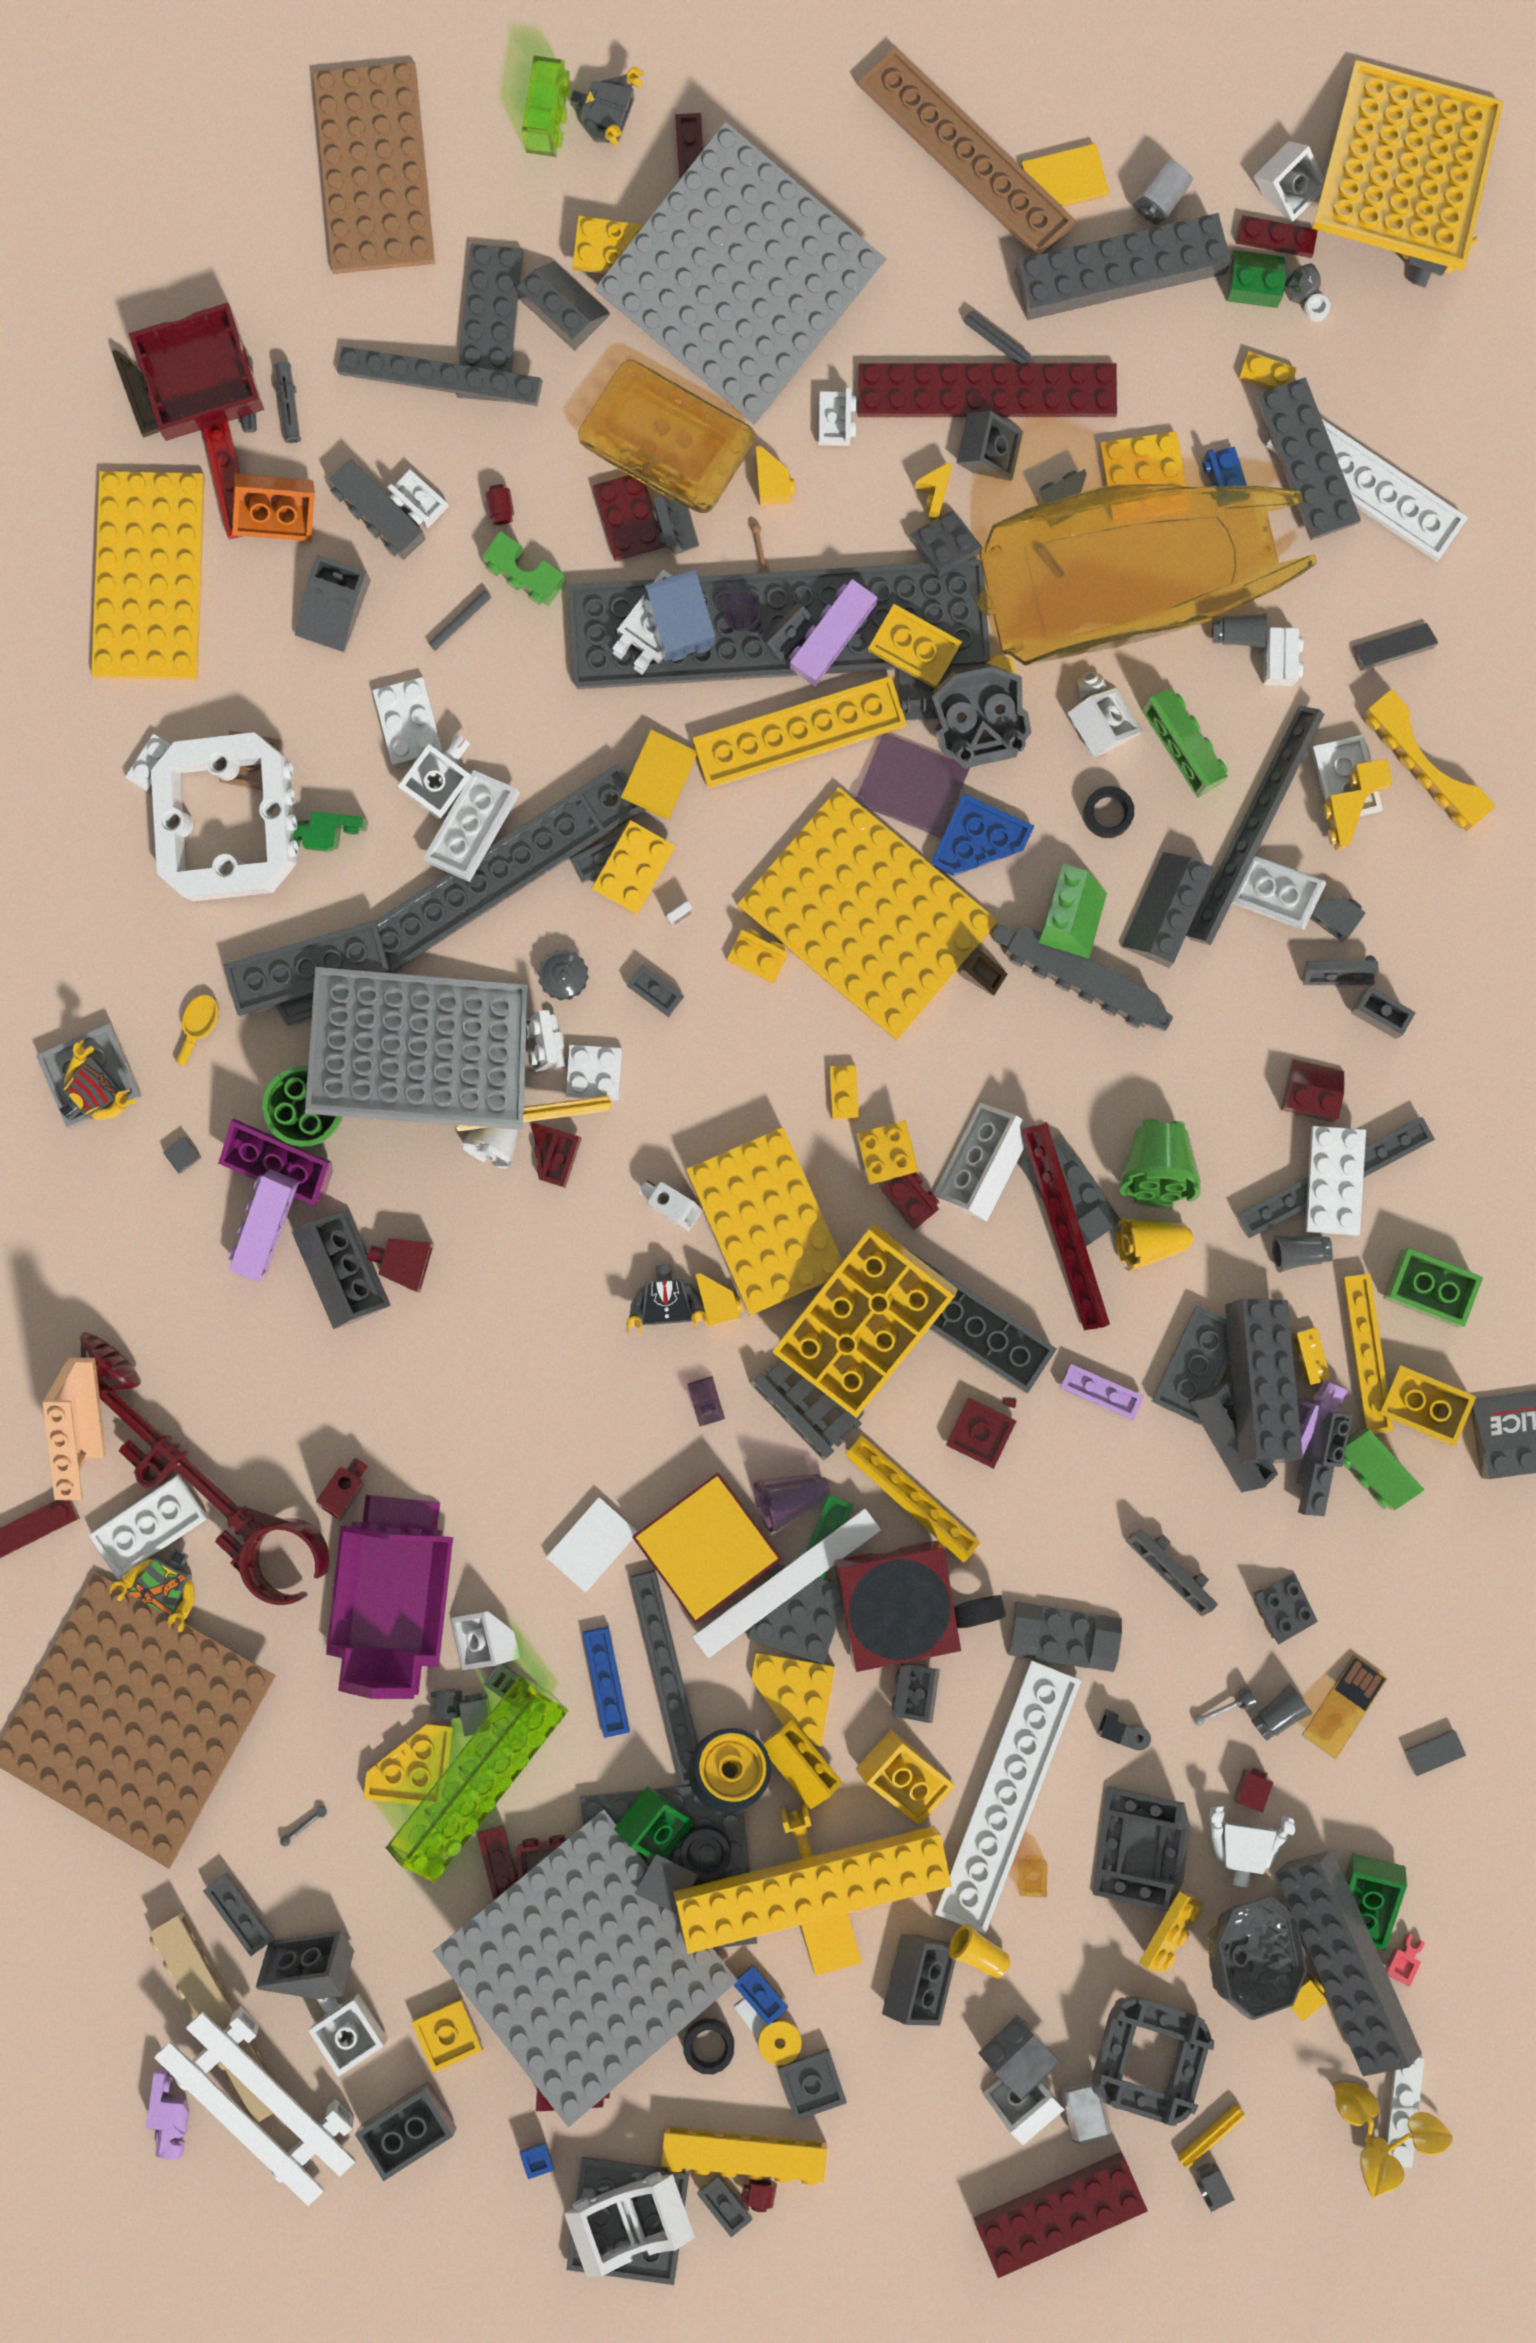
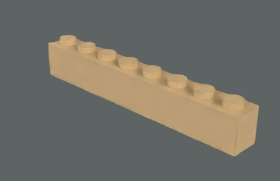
M181 1911L149 1932L151 1935V1945L155 1951H160L163 1956V1966L169 1975L174 1976L177 1982L176 1989L182 1999L186 1998L191 2007L189 2012L192 2019L196 2018L203 2011L224 2031L229 2026L232 2013L237 2010V2007L184 1911ZM243 2039L237 2044L279 2085L255 2039L249 2043ZM220 2061L217 2063L222 2071L226 2070L233 2093L235 2095L239 2094L244 2103L242 2104L243 2111L255 2123L274 2114Z

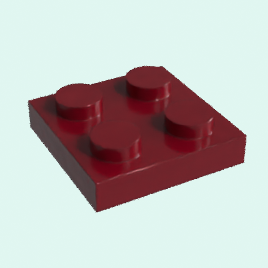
M968 1397L946 1442V1446L994 1469L1017 1421Z

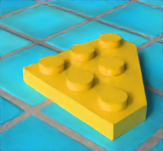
M756 1652L751 1680L783 1725L793 1720L812 1745L822 1746L835 1666Z
M427 1723L366 1772L363 1799L444 1808L454 1726Z

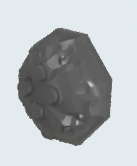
M1266 1896L1244 1904L1234 1905L1221 1913L1218 1917L1217 1925L1212 1927L1208 1933L1209 1967L1212 1974L1213 1988L1217 1991L1218 1995L1240 2014L1251 2020H1256L1293 2006L1307 1973L1300 1932L1292 1913L1273 1896Z

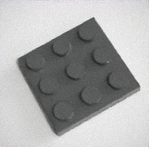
M782 1564L775 1566L770 1570L767 1580L786 1566ZM817 1577L751 1627L748 1639L824 1664L844 1605L840 1598L838 1583Z

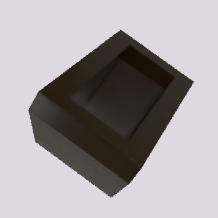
M975 948L963 967L960 976L994 996L1006 978L1007 973L979 948Z

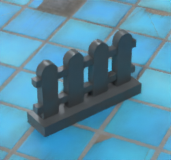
M783 1360L774 1369L769 1365L764 1370L768 1375L764 1377L760 1374L750 1383L823 1461L834 1452L831 1448L833 1444L839 1447L843 1443L839 1439L852 1426L857 1429L862 1424L859 1419L863 1416L864 1410L856 1418L824 1392L809 1407L803 1399L816 1386L803 1377L791 1388L784 1380L795 1370ZM778 1386L786 1393L784 1396L776 1390ZM796 1406L804 1412L802 1416L794 1409ZM835 1406L842 1414L831 1425L827 1426L821 1419ZM814 1425L822 1431L820 1435L812 1428Z

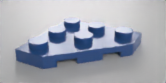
M963 793L931 861V865L952 876H956L1020 853L1024 850L1034 825Z

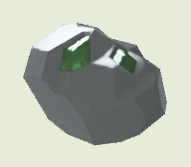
M1309 263L1300 266L1286 280L1284 292L1290 301L1300 304L1318 291L1321 286V277L1315 265Z

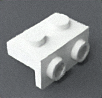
M846 387V392L820 391L819 445L850 446V438L856 436V421H851V412H856V396H851V387Z
M410 469L394 486L391 483L387 486L390 494L389 498L399 508L403 506L409 512L408 517L418 526L422 523L428 529L449 507L445 500Z

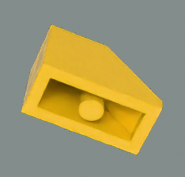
M756 446L760 505L791 503V494H795V479L789 477V469L763 447Z
M701 1273L696 1274L709 1326L739 1319V1313L744 1311L740 1296L734 1297L733 1291Z

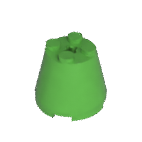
M297 1066L279 1075L277 1074L268 1084L262 1100V1112L271 1132L283 1142L298 1147H309L324 1142L335 1133L343 1116L305 1114L308 1066Z
M1146 1119L1143 1121V1125L1135 1130L1120 1179V1193L1122 1196L1129 1195L1135 1198L1134 1203L1155 1207L1174 1206V1202L1184 1199L1192 1202L1200 1196L1201 1181L1184 1122L1173 1121L1163 1123L1156 1119Z

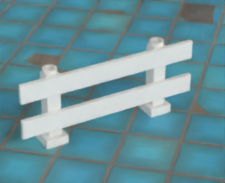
M241 2006L232 2013L229 2026L224 2031L202 2011L186 2026V2029L205 2046L194 2059L190 2060L172 2041L165 2045L154 2058L175 2078L176 2083L181 2089L188 2090L271 2170L273 2177L278 2182L285 2183L309 2206L324 2192V2188L302 2166L317 2154L339 2177L356 2162V2159L333 2137L339 2132L343 2136L350 2132L353 2128L354 2116L339 2101L334 2099L327 2106L326 2117L320 2123L316 2122L237 2045L243 2039L248 2043L253 2040L259 2028V2024ZM220 2061L301 2140L288 2152L284 2151L206 2073Z

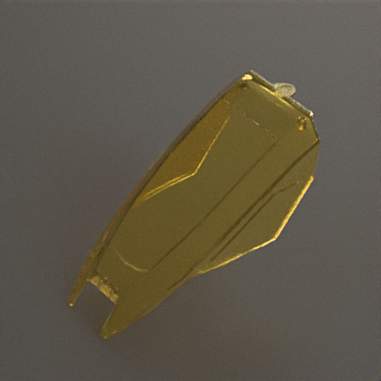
M1166 484L1110 485L1024 509L1022 512L993 524L986 544L980 550L979 555L987 589L978 594L977 604L982 613L994 616L1001 651L1012 656L1024 666L1117 648L1211 621L1212 617L1243 606L1282 587L1317 564L1316 554L1279 563L1268 518V512L1303 503L1301 491L1265 486L1184 487Z

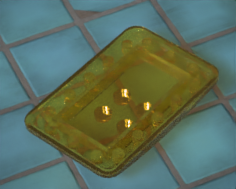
M626 360L619 365L578 431V440L589 451L656 491L694 511L707 513L715 507L754 445L755 432L748 424L638 361Z

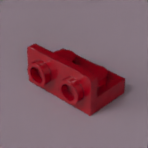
M916 1172L896 1177L880 1189L913 1230L939 1210L937 1204L940 1203L930 1190L926 1193L920 1184L923 1181Z

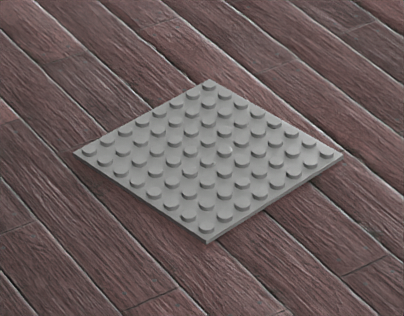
M725 121L594 290L755 425L887 259Z
M604 1809L432 1951L568 2128L738 1981L713 1948L687 1953L678 1913L671 1912L635 1894L649 1866L639 1853L631 1848L614 1830L616 1824Z

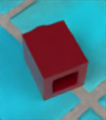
M1254 1767L1252 1771L1243 1769L1233 1800L1238 1804L1263 1813L1274 1782L1267 1778L1268 1773Z

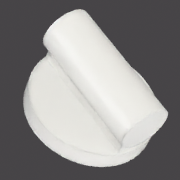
M1096 672L1085 673L1078 680V692L1081 699L1106 690L1103 676Z

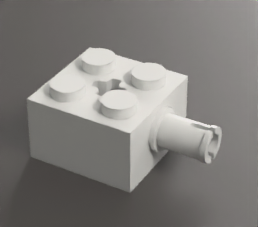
M458 734L445 753L439 752L433 746L427 744L396 786L399 791L437 819L444 815L472 776L458 766V760L471 745L465 740L458 748V745L463 740V737ZM436 775L439 787L434 786L431 788L429 787L430 781L427 778L428 776L432 778Z
M359 1993L343 2004L342 2002L338 2003L335 1997L316 1999L325 2014L313 2023L308 2031L337 2077L385 2045L388 2038ZM344 2032H352V2038L350 2036L345 2037L343 2035Z

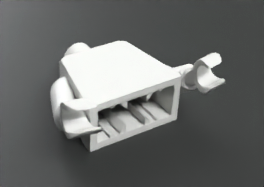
M1224 1807L1210 1808L1211 1840L1217 1860L1222 1862L1225 1868L1234 1870L1233 1885L1249 1887L1250 1872L1264 1874L1265 1869L1273 1865L1289 1835L1294 1834V1820L1282 1815L1281 1828L1275 1831L1269 1827L1223 1821Z

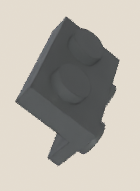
M663 495L653 498L655 503L653 514L656 522L660 523L662 532L659 535L664 548L667 547L676 555L698 547L699 542L687 499L681 497L669 501Z
M911 1663L900 1665L895 1677L897 1691L892 1700L893 1718H906L926 1723L933 1722L940 1669Z

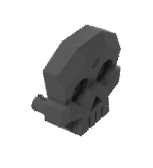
M992 664L953 671L930 694L939 721L935 728L939 749L942 753L956 760L964 768L1015 758L1019 751L1024 750L1026 746L1025 740L1031 734L1028 712L1022 708V677ZM998 704H1003V710L1000 713L995 712V707ZM961 712L965 713L964 720L958 721L957 715ZM984 729L992 735L980 738Z

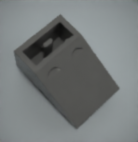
M317 555L308 578L295 636L345 652L371 581L367 572Z

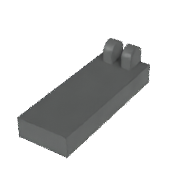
M1372 955L1367 956L1365 961H1307L1302 976L1303 985H1374L1375 974L1379 971L1378 961Z

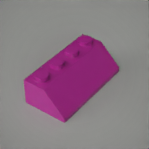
M234 1118L230 1122L218 1164L254 1180L259 1175H264L269 1169L298 1180L299 1184L294 1197L314 1206L326 1193L333 1173L330 1160L298 1146L285 1143L271 1134Z

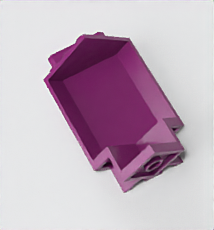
M366 1495L363 1522L352 1521L351 1526H340L326 1655L342 1658L338 1691L369 1699H414L415 1695H419L422 1666H439L453 1537L443 1536V1530H437L440 1502Z

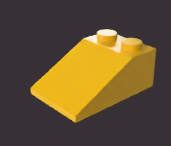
M1400 1365L1380 1415L1432 1440L1454 1448L1457 1445L1476 1396Z
M892 1729L856 1768L868 1786L919 1826L955 1787L954 1783Z

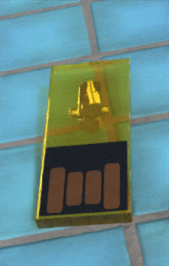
M1353 1655L1302 1733V1736L1332 1758L1337 1759L1387 1678Z

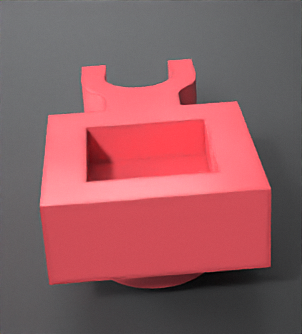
M1411 1934L1405 1935L1402 1951L1394 1948L1385 1967L1389 1977L1408 1987L1411 1986L1421 1964L1419 1960L1415 1959V1956L1423 1949L1425 1942L1418 1940L1416 1946L1412 1948L1410 1942L1413 1935Z

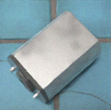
M1168 159L1158 167L1132 205L1143 219L1158 225L1169 216L1194 179L1184 167L1174 160Z
M1092 2077L1064 2084L1060 2088L1072 2140L1076 2144L1107 2138L1112 2134L1106 2104L1092 2091Z

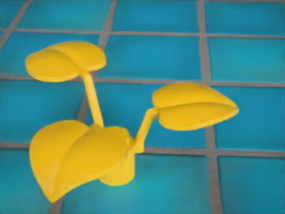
M1341 2082L1333 2086L1335 2104L1341 2117L1348 2123L1356 2126H1362L1368 2122L1367 2136L1364 2138L1367 2144L1360 2153V2167L1364 2182L1372 2198L1395 2190L1402 2184L1404 2180L1403 2167L1397 2158L1388 2155V2153H1391L1393 2149L1403 2142L1413 2138L1415 2149L1424 2155H1438L1446 2151L1452 2144L1453 2137L1451 2132L1437 2117L1427 2112L1414 2113L1409 2118L1407 2124L1411 2133L1405 2134L1391 2145H1388L1383 2138H1373L1374 2121L1371 2117L1377 2116L1380 2112V2106L1374 2094L1364 2086L1351 2082Z

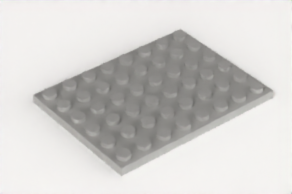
M315 967L305 1114L522 1130L528 985Z

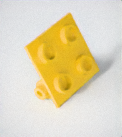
M906 1120L857 1133L869 1185L919 1172Z

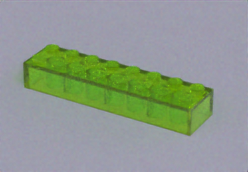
M520 1675L385 1847L401 1867L435 1883L569 1710L551 1692Z

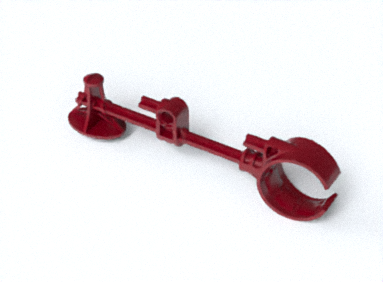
M83 1332L80 1336L81 1358H86V1350L90 1358H95L100 1399L151 1447V1451L147 1455L130 1439L120 1447L119 1452L136 1467L134 1474L137 1482L143 1487H153L165 1482L174 1471H177L227 1518V1526L229 1528L233 1526L236 1529L235 1534L237 1536L241 1534L244 1537L243 1541L245 1543L242 1546L227 1530H224L216 1538L215 1543L232 1558L230 1564L240 1573L243 1583L255 1597L269 1604L288 1605L308 1596L307 1592L291 1595L274 1589L261 1572L259 1550L264 1537L269 1532L274 1530L291 1532L299 1536L309 1546L315 1561L314 1578L318 1579L327 1574L329 1569L328 1546L319 1530L309 1522L301 1519H281L248 1508L247 1506H237L189 1461V1452L187 1450L182 1451L178 1442L173 1443L170 1434L162 1435L115 1391L138 1387L141 1384L139 1375L116 1348L111 1347L106 1341L91 1333ZM102 1377H108L124 1385L111 1387ZM150 1466L155 1469L156 1478L150 1475Z

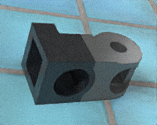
M1105 1709L1097 1731L1100 1737L1139 1751L1149 1746L1151 1736L1147 1729L1138 1724L1128 1725L1118 1721L1119 1714Z

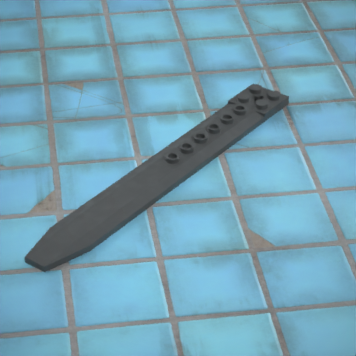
M619 763L490 846L470 882L448 873L377 919L376 922L391 971L389 973L395 972L601 837H605L628 822L629 819L631 820L646 809L620 798L628 782V777ZM608 794L612 797L618 796L616 805L613 807L604 804L607 801L606 796ZM313 995L279 1004L275 1007L286 1024L290 1025L312 1017Z

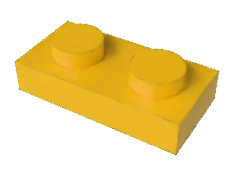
M1248 351L1238 379L1267 389H1273L1293 382L1297 368Z
M856 1065L830 1066L832 1120L859 1118Z

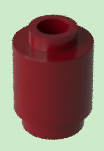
M503 484L490 486L489 491L485 492L489 519H492L493 525H505L513 522L514 508L510 489L505 488Z

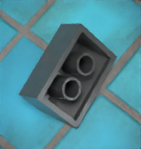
M555 261L534 269L517 286L519 300L574 351L610 316V313Z
M901 1934L884 2000L883 2015L904 2025L940 2026L956 1960L949 1957V1942L921 1935Z

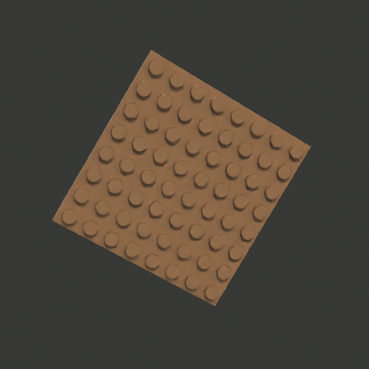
M95 1571L0 1741V1768L170 1869L276 1675L185 1622L182 1632H178L179 1622H173L169 1629L168 1615L128 1594V1589L125 1597L118 1601L117 1598L122 1591L114 1589L109 1594L110 1587L114 1581Z

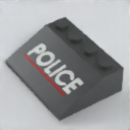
M1536 1391L1476 1398L1471 1414L1481 1478L1495 1479L1536 1473Z

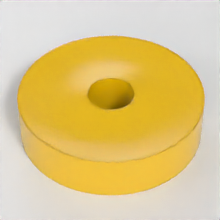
M775 2019L770 2025L765 2024L759 2033L758 2046L761 2055L766 2061L773 2065H786L794 2061L800 2053L802 2045L801 2036L793 2023L785 2019ZM782 2038L785 2040V2043L782 2046H777L775 2044L776 2039Z

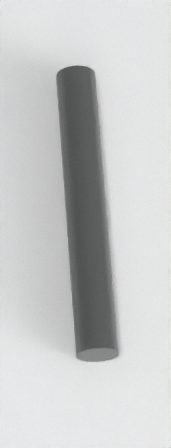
M485 590L480 593L428 643L430 647L436 651L492 598Z

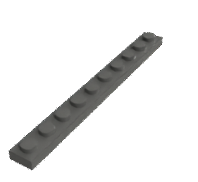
M1305 706L1298 707L1186 934L1190 940L1207 945L1212 944L1325 715L1320 709Z

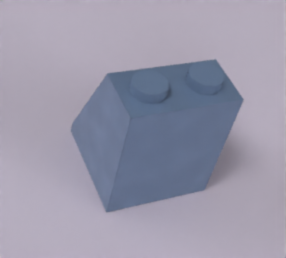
M695 569L645 585L643 605L664 661L671 659L672 661H679L689 653L695 651L703 653L712 648L711 646L715 642V633Z

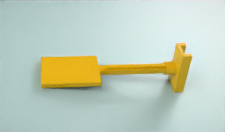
M800 1801L802 1809L787 1813L785 1806H782L780 1811L785 1833L792 1832L793 1837H796L801 1857L804 1859L812 1857L806 1835L808 1834L807 1827L812 1825L807 1804L804 1801ZM848 1913L801 1925L815 1976L862 1963Z

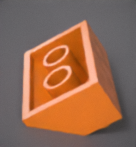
M234 473L232 535L311 542L315 499L313 480Z

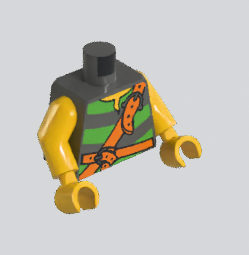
M174 1549L168 1561L161 1557H157L154 1560L147 1559L132 1567L120 1581L114 1582L110 1587L109 1594L114 1589L121 1590L122 1593L117 1598L118 1601H121L125 1597L127 1589H130L128 1594L169 1616V1629L173 1622H179L178 1632H182L184 1630V1619L187 1618L195 1603L194 1583L191 1581L192 1574L182 1569L189 1555L181 1550Z

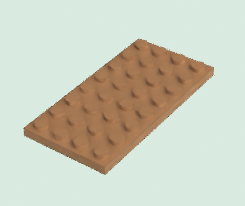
M415 62L313 72L333 274L435 264Z

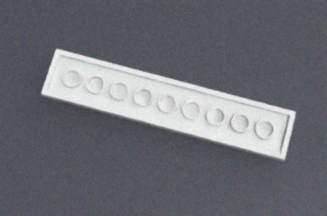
M1030 1660L951 1867L949 1876L952 1887L943 1889L934 1912L935 1915L960 1925L970 1924L976 1931L986 1934L1080 1687L1081 1679Z

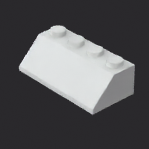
M979 1102L933 1194L938 1199L969 1215L988 1221L1026 1145L1021 1129L1031 1125L1017 1115Z

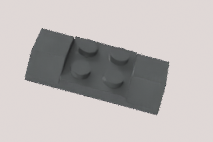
M1061 1135L1053 1140L1082 1236L1087 1246L1118 1225L1120 1218L1079 1157L1076 1156L1065 1138ZM1028 1157L1018 1165L1042 1198L1030 1157Z
M1016 1602L1015 1621L1008 1655L1114 1672L1119 1657L1122 1619Z

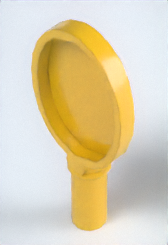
M198 996L185 1009L182 1028L187 1037L175 1063L185 1067L196 1041L208 1036L217 1024L219 1006L217 1001L211 996Z

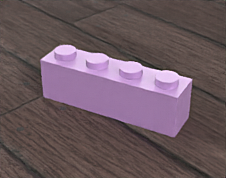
M853 579L848 585L844 583L835 595L838 599L832 606L828 604L820 615V618H822L817 627L815 625L810 627L804 637L807 639L802 647L797 646L789 657L791 660L790 669L814 687H816L877 605L878 597Z
M269 1169L264 1175L258 1176L253 1188L256 1190L255 1197L250 1199L245 1210L248 1217L246 1222H242L237 1232V1237H240L238 1245H234L229 1255V1260L232 1261L229 1268L230 1271L256 1282H259L266 1275L297 1190L298 1180L272 1169Z

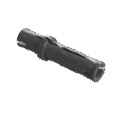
M280 362L274 365L277 379L275 391L280 401L284 441L290 444L298 443L301 441L294 395L297 392L296 386L293 385L291 364L289 362ZM284 381H286L288 398H286ZM288 407L290 409L291 425L289 423Z

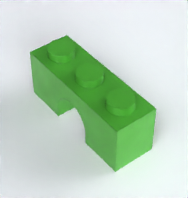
M500 531L482 556L486 564L485 568L495 576L501 574L507 578L506 582L512 588L518 591L521 588L529 593L528 597L536 604L541 605L543 603L549 607L566 583L565 574L544 560L533 571L526 572L520 570L517 567V563L524 553L522 545Z

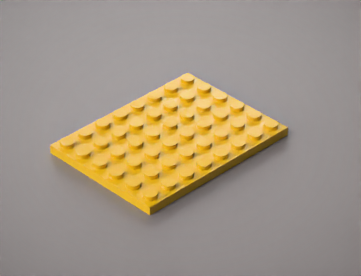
M1356 60L1352 69L1312 229L1463 271L1468 260L1504 101Z
M840 787L837 788L737 904L738 908L896 1041L998 923L997 919Z

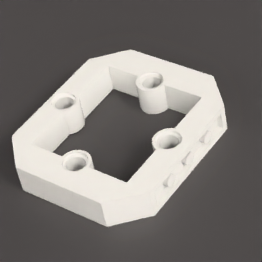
M255 732L173 742L151 769L157 875L182 897L191 901L273 893L295 867L296 856L299 855L298 843L294 839V830H297V819L293 814V804L296 802V796L291 785V778L294 777V768L290 760ZM226 760V767L220 771L219 766L221 762ZM261 764L263 800L259 806V812L265 820L267 862L244 864L243 861L230 854H221L214 859L212 868L186 871L184 837L191 833L193 820L189 814L183 812L181 773L208 770L218 778L229 781L238 775L240 766ZM280 806L279 814L273 817L272 812L274 808ZM179 817L178 826L173 828L174 820ZM232 863L233 869L226 875V867Z

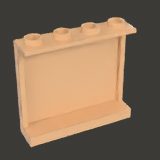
M68 1358L43 1400V1410L55 1500H82L80 1470L87 1458H104L106 1448L95 1358Z

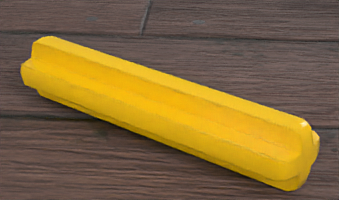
M1233 2105L1178 2154V2159L1184 2167L1189 2168L1245 2118L1241 2108L1238 2105Z

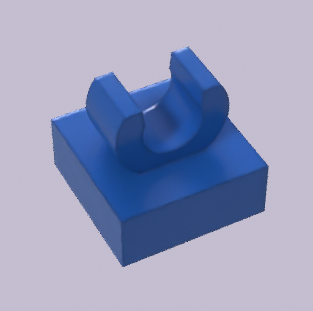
M546 2141L520 2150L519 2154L528 2180L554 2171L555 2167Z

